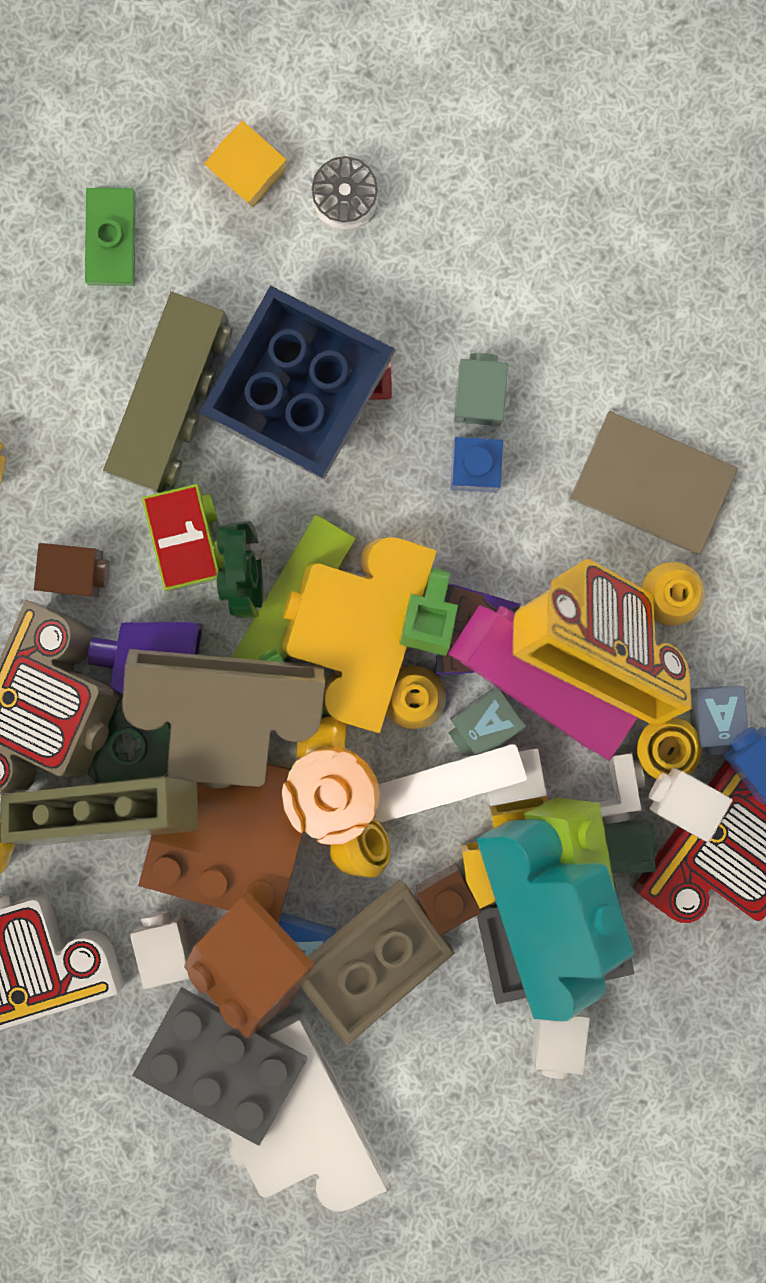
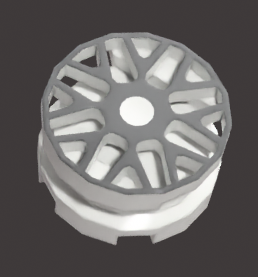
M348 156L332 158L321 165L314 175L311 187L314 209L320 220L331 229L343 232L345 230L359 229L367 224L375 214L378 202L377 181L370 167L361 160ZM352 162L358 163V164L361 165V166H360V167L354 166V165L352 164Z

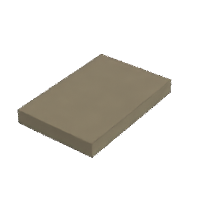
M609 411L569 499L699 555L708 539L738 467Z
M399 879L308 956L315 965L301 985V988L341 1041L348 1046L453 956L455 952L444 936H439L424 908L408 886Z

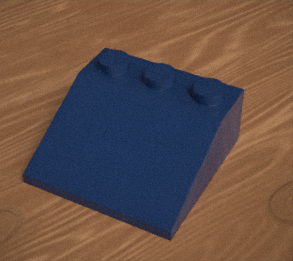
M270 285L200 413L218 427L255 447L325 479L396 350L394 347Z

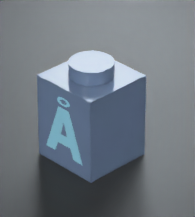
M728 685L691 688L692 709H690L691 725L698 732L700 747H706L707 755H723L733 749L730 742L738 734L748 729L745 686Z

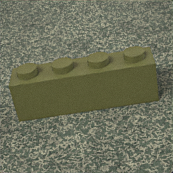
M173 291L170 292L103 471L157 493L164 492L166 485L174 487L183 461L177 459L183 441L187 443L192 441L198 427L199 417L193 414L199 398L207 399L214 385L216 372L210 369L216 353L224 355L232 336L233 328L227 326L229 319L225 311Z
M159 777L1 794V843L38 846L198 831L197 782Z

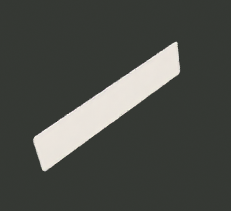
M515 744L378 784L380 801L374 820L382 823L526 781L527 775L517 746Z

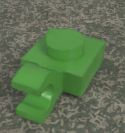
M431 568L424 595H410L399 645L444 656L447 655L458 605L444 602L450 572Z

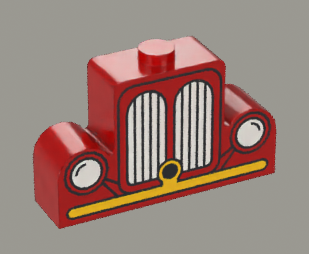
M725 760L707 786L731 798L732 802L709 843L677 825L632 887L641 897L668 917L680 923L697 921L706 913L709 906L708 891L711 889L756 921H761L766 916V805L756 800L734 769Z

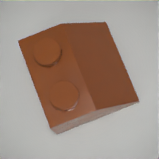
M248 892L194 946L184 968L188 971V977L192 984L199 991L206 992L217 1004L225 1022L230 1027L239 1029L248 1039L290 1004L315 964Z

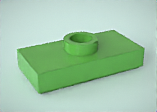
M86 188L85 283L88 286H134L136 192L133 188Z

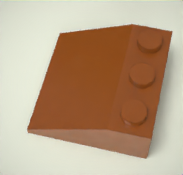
M267 762L265 782L262 786L258 787L229 785L225 788H210L201 782H197L198 831L152 835L138 886L227 911L242 896L250 892L278 923L303 832L300 833L294 828L284 810L282 789L284 783L287 782L291 769Z

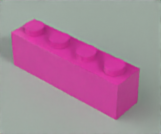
M479 605L448 654L587 749L610 761L638 717L514 656L515 613L503 606H500L497 612H494Z

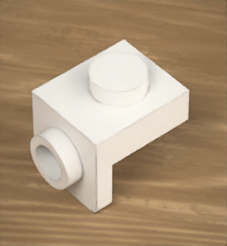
M626 750L615 752L611 760L608 761L614 800L597 802L600 803L603 824L627 821L630 819L629 812L641 810L638 788L645 787L644 772L639 760H633L632 753Z

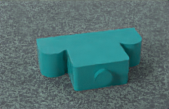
M540 819L510 820L477 837V844L533 1019L568 1021L604 996L606 990L604 975L630 959L634 955V950L608 868L601 863L561 864L559 859L562 857L563 852L562 842L552 825Z

